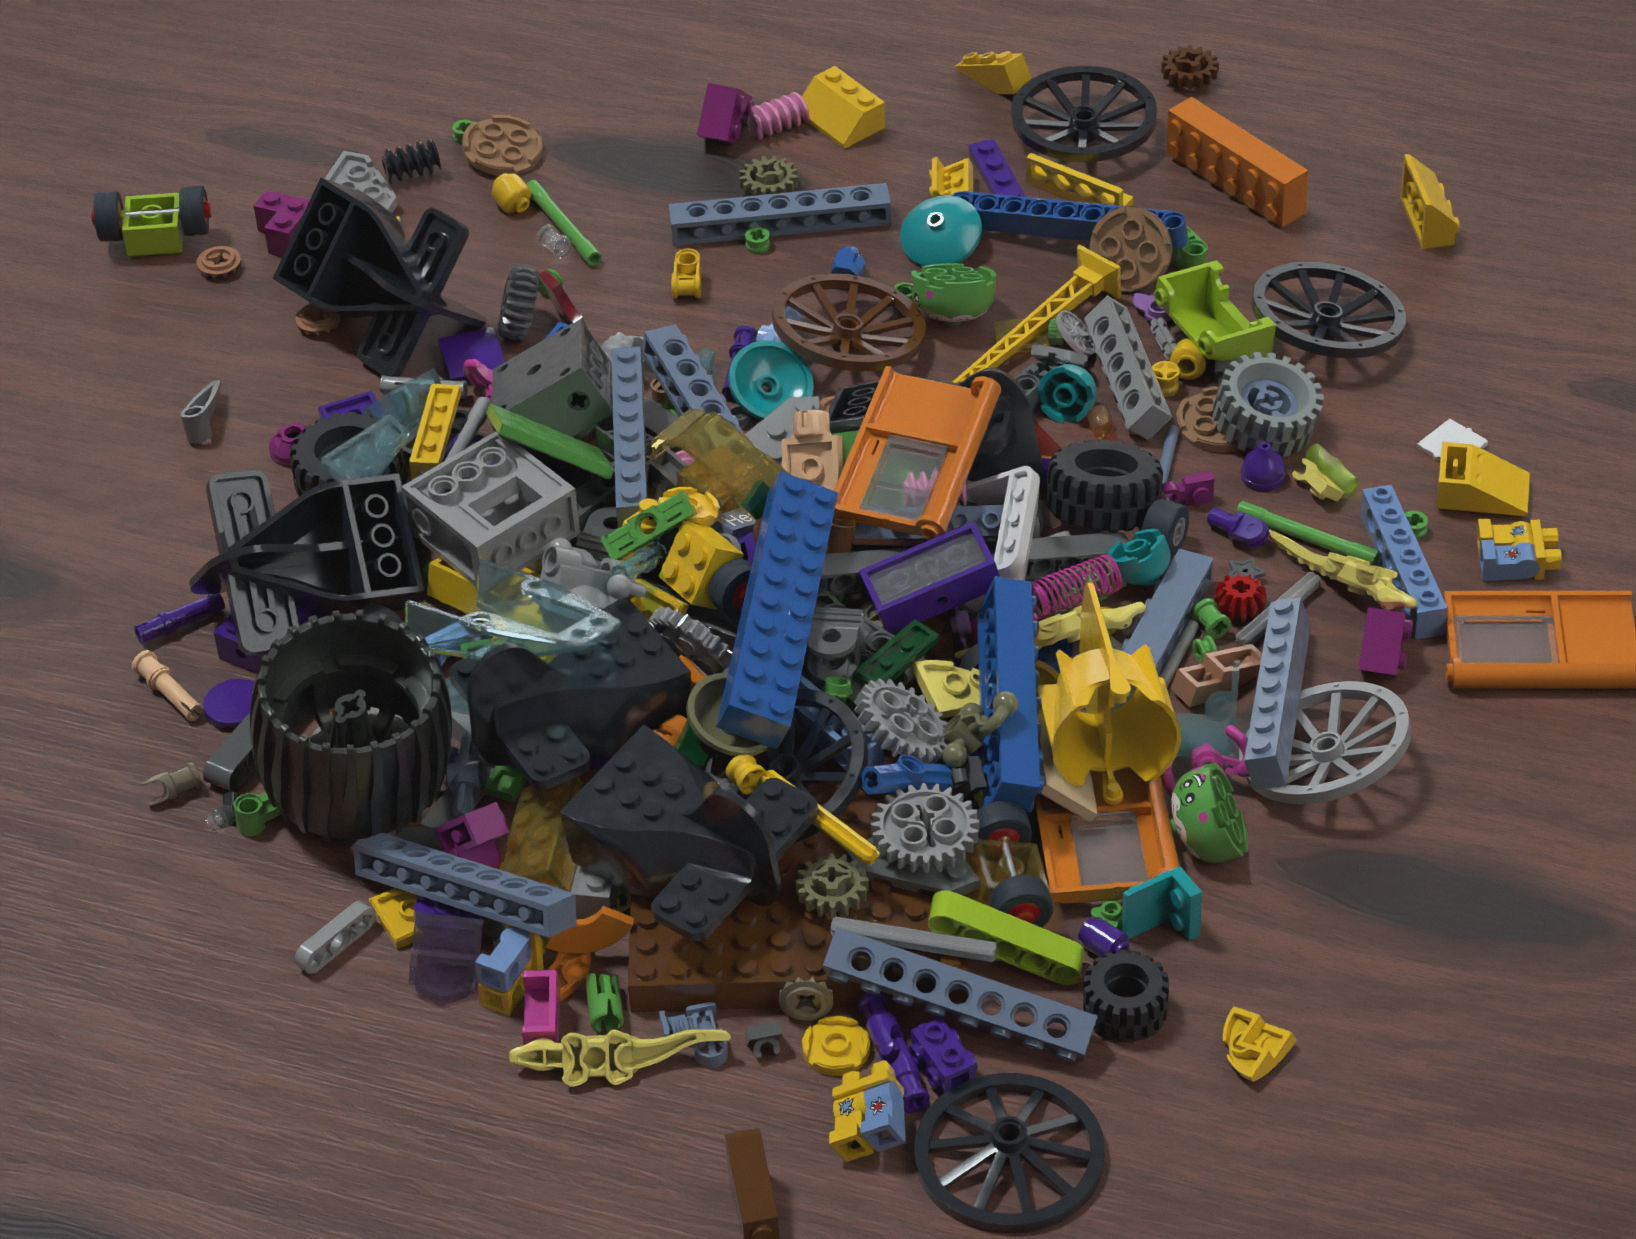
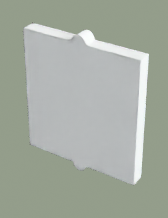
M1448 419L1417 443V449L1433 457L1434 461H1440L1442 442L1473 444L1483 449L1488 445V440L1472 432L1471 428H1465L1457 422Z

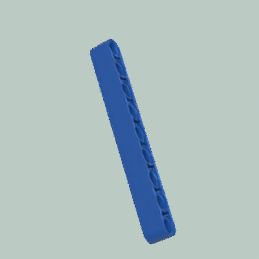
M959 191L951 195L965 199L975 207L982 222V230L1085 241L1091 240L1092 231L1103 216L1115 209L1125 207ZM1146 209L1157 215L1166 225L1170 233L1172 249L1182 248L1188 243L1186 220L1182 213Z

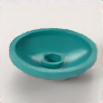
M951 195L936 196L921 202L907 215L900 231L901 246L906 256L920 267L932 264H959L968 258L978 246L982 235V222L975 207L965 199Z
M769 340L753 342L737 353L729 368L728 381L734 399L744 411L757 419L763 420L790 397H812L814 385L808 364L801 355L783 343ZM762 386L767 387L769 392H765Z

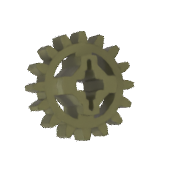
M762 156L761 161L752 159V165L745 163L744 170H740V189H743L744 195L751 194V196L794 192V188H798V169L794 168L793 162L787 164L786 158L780 161L776 156H773L771 159Z
M830 853L826 860L818 855L816 856L815 864L806 861L805 870H798L796 893L798 894L799 903H806V910L808 912L816 908L819 917L825 912H830L831 918L836 917V912L840 911L847 916L849 915L848 908L851 907L858 910L860 909V901L867 900L869 882L868 877H866L865 867L859 868L858 860L856 859L850 863L847 862V855L845 854L840 859H835L834 854Z

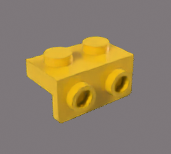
M938 157L932 159V169L929 171L932 180V186L929 187L932 198L952 195L959 191L973 192V164L969 158L946 167L942 165Z

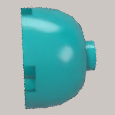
M1064 364L1051 369L1041 378L1037 388V393L1040 392L1041 409L1050 419L1062 424L1065 421L1078 422L1082 420L1093 409L1097 400V386L1093 377L1087 370L1073 364Z
M1146 529L1135 532V539L1124 545L1120 540L1110 548L1108 555L1117 563L1124 582L1132 585L1151 586L1165 573L1170 563L1171 554L1167 540L1164 535H1161L1159 529Z

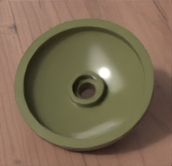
M728 673L710 675L699 681L689 695L686 711L691 728L705 744L721 753L732 756H753L770 748L767 745L716 728Z

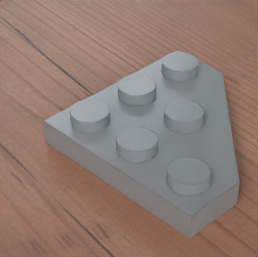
M343 151L325 177L327 180L367 194L392 213L398 205L396 195L393 191L389 190L386 180L379 170L374 168L372 160L368 155Z
M819 396L790 397L745 434V436L750 438L753 449L761 450L767 454L779 472L782 471L781 439H788L792 436L794 413L803 410V413H807V410H820Z

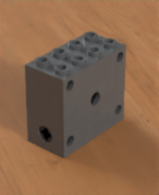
M582 318L493 369V381L491 382L492 404L571 437L613 414L612 362ZM489 420L490 425H491L493 431L496 432V429L494 428L493 424H492L491 421ZM516 442L531 455L536 453L542 454L540 451Z

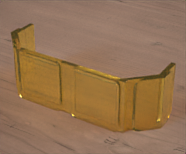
M689 409L657 435L651 445L653 448L651 458L653 460L670 446L682 448L742 501L756 481L763 480L771 488L780 471L789 474L771 457L755 447L750 439L722 415L714 411L705 413V410Z

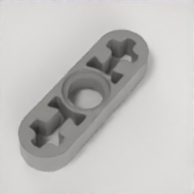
M362 901L352 903L298 948L294 958L295 964L309 974L318 972L371 928L376 918L375 910Z

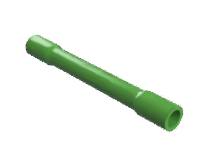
M536 180L529 181L527 185L531 189V199L534 203L542 208L575 246L577 252L588 265L596 266L602 260V254L582 235L553 202L540 183Z
M1243 500L1237 507L1236 514L1244 512L1257 517L1265 522L1268 528L1346 557L1353 556L1369 561V565L1376 566L1379 561L1380 551L1357 542L1341 539L1276 515L1265 508Z

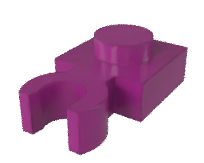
M1210 471L1182 476V483L1179 484L1172 481L1162 484L1165 495H1162L1161 498L1175 503L1183 501L1185 506L1214 501V476Z

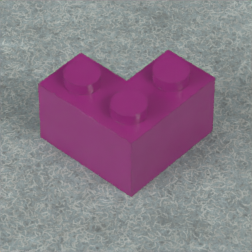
M708 83L697 136L705 140L735 145V140L739 138L741 133V123L739 122H748L750 109L754 106L753 97L739 88Z
M266 190L253 205L258 232L265 233L269 254L283 257L310 200Z
M1368 607L1358 670L1398 676L1399 669H1405L1407 651H1402V645H1404L1405 639H1411L1413 621L1408 620L1409 614Z
M497 802L434 828L443 852L502 871L506 870L503 865L502 854L493 840L509 833L506 826V818L499 809Z

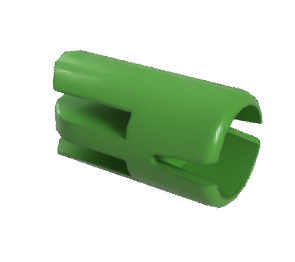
M588 974L585 977L590 1026L597 1033H601L602 1021L606 1034L614 1029L619 1030L624 1020L619 977L614 975L610 983V976L601 974L596 983V974Z

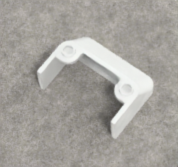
M1022 466L966 485V495L978 506L1004 505L994 561L1000 577L1025 581L1038 509L1040 483L1039 475L1029 466ZM986 594L964 603V605L973 612L979 611Z

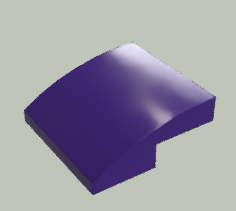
M493 327L438 338L444 366L446 365L450 381H469L462 369L464 362L468 359H476L491 370L505 363Z

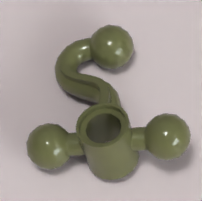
M1002 691L993 699V709L995 712L990 718L984 715V710L976 703H967L960 709V713L952 718L942 731V736L950 742L943 749L942 753L943 761L946 765L952 768L963 766L968 756L980 747L988 734L991 736L1007 717L1013 715L1018 710V699L1013 693Z

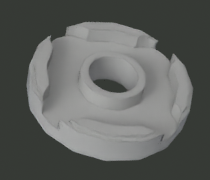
M1032 345L1030 353L1031 357H1035L1037 360L1050 359L1056 364H1073L1081 368H1085L1088 361V356L1043 345Z

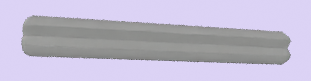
M1308 572L1276 601L1283 598L1292 599L1301 597L1302 601H1304L1320 587V576L1315 575L1314 572ZM1270 606L1236 634L1235 642L1238 646L1253 645L1266 633Z

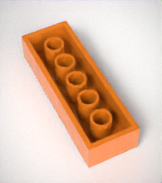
M1193 97L1168 110L1166 154L1281 228L1305 215L1308 181L1307 169Z

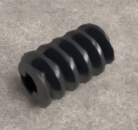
M431 138L427 139L426 147L421 141H417L415 149L409 143L406 144L405 152L402 147L396 146L395 154H393L391 149L387 148L385 149L384 157L382 155V164L388 183H392V175L394 174L399 181H402L403 172H406L409 178H412L413 170L415 169L420 176H423L424 167H427L429 172L433 173L434 165L437 164L441 170L438 149Z

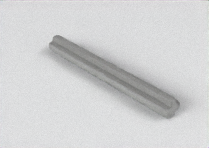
M834 917L830 928L832 936L835 933L836 927L894 947L993 962L997 953V945L991 941L842 917Z

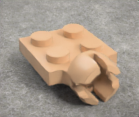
M803 410L797 411L793 415L792 436L788 439H781L782 472L834 491L843 470L842 436L831 434L828 412L822 410H807V413H803Z

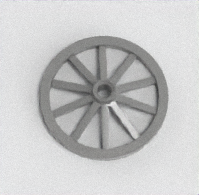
M1334 682L1302 690L1296 721L1311 741L1308 744L1293 739L1292 750L1302 754L1291 755L1289 766H1301L1288 771L1287 784L1315 770L1317 771L1307 786L1286 784V786L1255 791L1266 798L1278 802L1313 804L1339 799L1370 786L1392 770L1408 749L1412 736V724L1405 704L1395 693L1387 688L1366 682ZM1342 699L1368 701L1340 736L1339 725ZM1331 701L1328 732L1319 734L1302 709ZM1379 705L1392 713L1393 717L1353 738ZM1395 728L1389 745L1359 748ZM1249 729L1247 730V732H1246V734H1245V736L1247 737V739H1248ZM1239 750V760H1242L1243 754ZM1377 757L1360 770L1349 764V760ZM1341 773L1346 775V777L1323 783L1326 777L1337 776ZM1250 776L1245 777L1246 781L1254 789Z

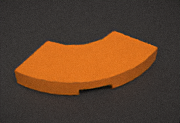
M603 906L595 915L586 919H577L575 926L548 938L545 948L564 953H589L605 949L621 940L630 931L634 918Z
M557 951L554 963L547 970L557 971L560 986V1002L574 993L585 980L591 965V952L564 953Z

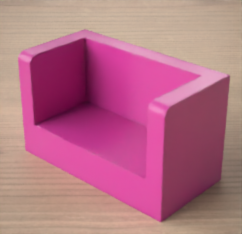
M523 971L525 988L524 1026L521 1027L523 1044H528L538 1038H548L555 1043H559L560 986L557 971Z

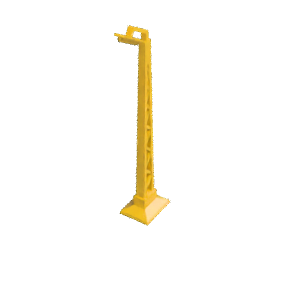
M1079 244L1077 247L1078 269L1073 272V277L959 375L953 383H960L983 369H996L1048 329L1050 319H1056V316L1063 310L1070 312L1089 296L1093 295L1095 297L1103 291L1116 299H1120V266ZM1077 287L1080 288V290L1077 293H1074V290Z

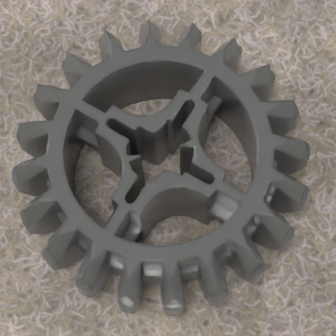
M514 264L510 268L500 306L498 321L500 337L513 341H523L527 337L531 327L538 292L539 273L536 268L523 264Z

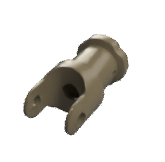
M192 761L187 763V766L171 773L165 771L140 783L141 785H147L160 780L163 785L164 793L162 797L148 802L149 806L174 799L178 793L193 787L196 789L202 788L199 773Z

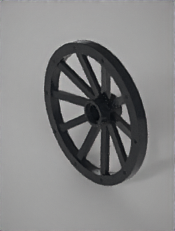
M1070 66L1045 72L1024 84L1013 99L1011 120L1013 129L1021 141L1043 155L1071 162H1098L1123 156L1143 145L1155 129L1157 123V104L1151 91L1142 82L1126 73L1099 66ZM1082 81L1081 105L1074 107L1057 84ZM1090 81L1114 85L1095 108L1089 106ZM1048 88L1068 114L1032 97ZM1123 89L1138 99V101L1101 115ZM1025 106H1028L1059 121L1024 119L1023 110ZM1142 108L1145 110L1146 115L1143 122H1110ZM1031 128L1064 131L1043 138ZM1103 131L1134 132L1119 140ZM1072 138L1078 142V147L1059 144V142ZM1095 139L1106 143V145L1086 147L1087 143Z
M1293 262L1274 267L1258 278L1251 298L1252 310L1257 320L1269 317L1276 324L1275 337L1301 350L1328 357L1363 358L1383 353L1399 342L1406 323L1404 306L1388 287L1362 272L1330 263ZM1309 277L1335 280L1328 301L1320 302ZM1298 278L1311 307L1280 282ZM1343 283L1366 292L1342 308L1336 304ZM1272 288L1297 309L1265 299L1266 292ZM1374 299H1377L1387 309V312L1349 316ZM1272 311L1298 319L1299 321H1281ZM1392 320V327L1388 331L1356 326ZM1308 329H1309L1310 335H1307V334H1305V333H1302V332H1300V331H1298V330H1308ZM1347 333L1374 339L1358 342ZM1335 338H1337V339L1340 340L1341 342L1331 341V340H1334Z
M798 688L795 706H809L822 709L820 715L795 756L794 707L791 727L784 737V753L778 754L774 748L770 747L764 751L771 760L769 764L758 761L756 763L761 765L766 771L774 770L796 788L808 794L809 792L806 789L809 784H841L834 796L822 806L838 818L854 800L862 785L861 774L868 765L867 739L856 716L838 698L819 690ZM832 715L839 718L847 727L849 734L808 759ZM852 746L848 772H810ZM712 748L703 766V770L715 780L719 762L729 764L735 756L721 753ZM736 784L721 787L737 795L743 794ZM811 824L795 842L811 837L821 830Z
M989 1074L967 1080L949 1089L925 1112L918 1126L914 1143V1160L917 1176L922 1188L933 1203L944 1213L967 1226L994 1233H1027L1062 1222L1081 1209L1091 1198L1100 1182L1104 1168L1105 1150L1103 1133L1090 1108L1065 1087L1042 1077L1029 1074ZM998 1093H1023L1031 1096L1019 1114L1013 1117L1006 1115ZM987 1095L996 1121L992 1124L958 1107L972 1099ZM1043 1099L1056 1104L1070 1114L1026 1127L1027 1122ZM946 1116L984 1133V1135L932 1140L934 1132ZM1079 1125L1087 1138L1090 1151L1035 1137ZM984 1147L939 1179L932 1169L929 1153ZM1032 1150L1088 1163L1082 1179L1073 1188ZM994 1158L974 1206L961 1201L947 1190L951 1185L989 1159ZM1023 1160L1026 1161L1064 1197L1049 1206L1033 1211L1021 1162ZM1004 1165L1011 1167L1022 1213L986 1211Z

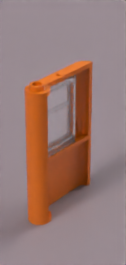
M885 366L834 491L838 492L834 516H843L857 523L922 536L928 540L945 534L1000 396V385L991 378L979 376L973 379L971 388L902 375L895 372L892 367Z
M1444 591V601L1448 607L1446 636L1449 663H1446L1445 679L1446 682H1451L1452 689H1636V630L1632 610V591Z
M1130 767L1113 771L1114 777L1123 792V800L1119 804H1109L1103 799L1102 771L1090 770L1098 813L1091 822L1086 821L1042 794L1036 795L1035 805L1051 897L1056 902L1069 904L1123 899V893L1132 886L1140 885L1157 877L1162 872H1168L1180 866L1161 776L1154 781L1145 782Z

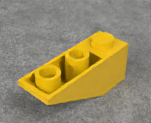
M1006 51L1000 54L987 52L978 55L977 52H972L965 55L963 61L955 65L957 71L997 94H1015L1024 84L1032 79L1023 53L1011 54L1010 51Z

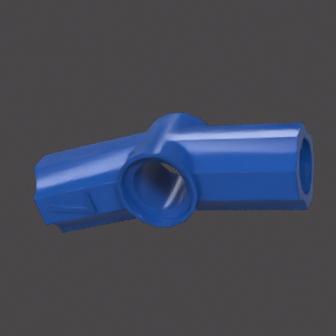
M901 755L896 764L865 767L861 774L862 788L868 795L892 793L896 796V790L900 789L907 793L909 785H912L915 790H920L922 783L926 784L928 790H932L936 784H939L940 791L944 792L947 788L952 787L953 784L952 770L948 765L922 763L911 755Z

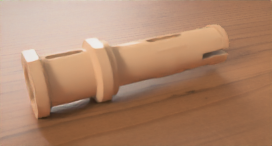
M145 650L134 658L131 665L132 670L142 675L150 688L159 690L188 721H195L199 718L194 710L202 714L203 706L172 678L171 669L160 664L154 652Z

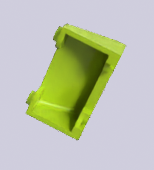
M1217 260L1157 277L1156 290L1154 291L1157 305L1164 309L1206 358L1217 361H1238L1239 357L1245 354L1251 359L1252 354L1260 352L1264 358L1267 357L1268 352L1272 353L1276 324L1269 317L1249 322L1228 299L1230 287L1227 284L1222 285L1219 274L1224 272V267Z

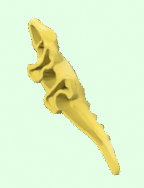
M1269 530L1270 540L1275 542L1280 549L1286 550L1288 555L1297 558L1299 563L1308 565L1311 570L1320 572L1322 576H1328L1330 579L1348 584V591L1365 595L1367 592L1384 610L1400 612L1404 607L1414 609L1417 606L1416 599L1398 590L1393 585L1392 579L1398 576V572L1380 566L1369 565V561L1353 556L1346 557L1329 552L1328 557L1318 555L1288 537Z
M1136 602L1115 609H1101L1106 628L1120 630L1128 628L1132 623V618L1138 613H1143L1146 606L1142 602ZM1082 605L1070 609V612L1063 615L1057 614L1037 622L1034 645L1038 646V650L1043 646L1052 645L1065 638L1068 644L1080 640ZM970 648L954 653L955 658L962 659Z
M615 1029L608 1032L607 1035L597 1036L568 1033L563 1036L561 1043H555L548 1038H538L528 1044L516 1047L509 1052V1061L513 1065L528 1067L537 1071L561 1068L564 1072L562 1081L571 1087L585 1083L589 1077H606L611 1084L619 1085L631 1079L633 1074L640 1068L663 1061L685 1047L706 1041H728L731 1039V1035L725 1030L705 1029L685 1030L656 1039H640Z

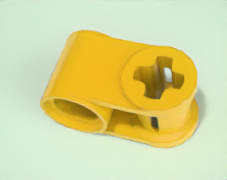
M682 249L675 255L674 272L672 273L671 281L673 299H677L678 296L701 298L700 255L694 249Z

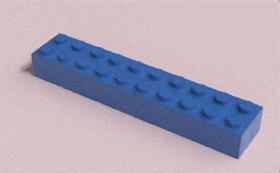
M782 471L779 472L771 486L765 502L716 728L778 749L791 727L838 492Z

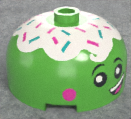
M958 263L921 266V272L918 273V271L914 270L911 272V296L918 310L927 317L944 321L947 325H960L963 321L973 320L982 316L990 309L996 296V272L983 266L978 267V271H974L973 268L964 267V264Z
M1215 762L1190 770L1176 783L1171 800L1173 815L1171 826L1177 837L1180 836L1183 844L1193 856L1207 863L1220 864L1243 857V853L1248 852V836L1242 811L1238 812L1236 802L1230 793L1234 789L1223 769Z

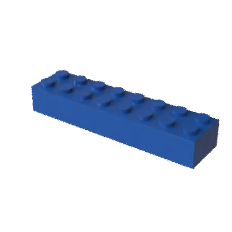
M995 576L977 614L980 706L984 710V715L990 718L995 712L993 709V699L998 693L1008 691L1017 697L1018 710L1013 715L1007 717L991 736L988 734L981 744L982 770L987 787L982 790L983 806L997 801H1011L1019 804L1026 813H1031L1034 807V799L1037 794L1040 795L1044 786V776L1040 775L1039 770L1043 759V750L1038 747L1042 724L1037 722L1041 699L1039 696H1036L1040 677L1039 671L1035 670V663L1038 658V646L1034 645L1037 621L1033 620L1036 596L1032 595L1031 582Z

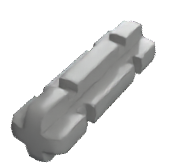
M1164 318L1153 319L1150 329L1166 360L1170 361L1177 342L1169 327H1167L1168 325Z

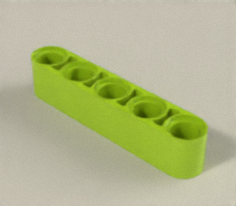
M945 890L934 894L928 920V927L932 932L995 942L997 945L996 959L1061 985H1074L1079 982L1084 958V948L1081 944L958 893Z

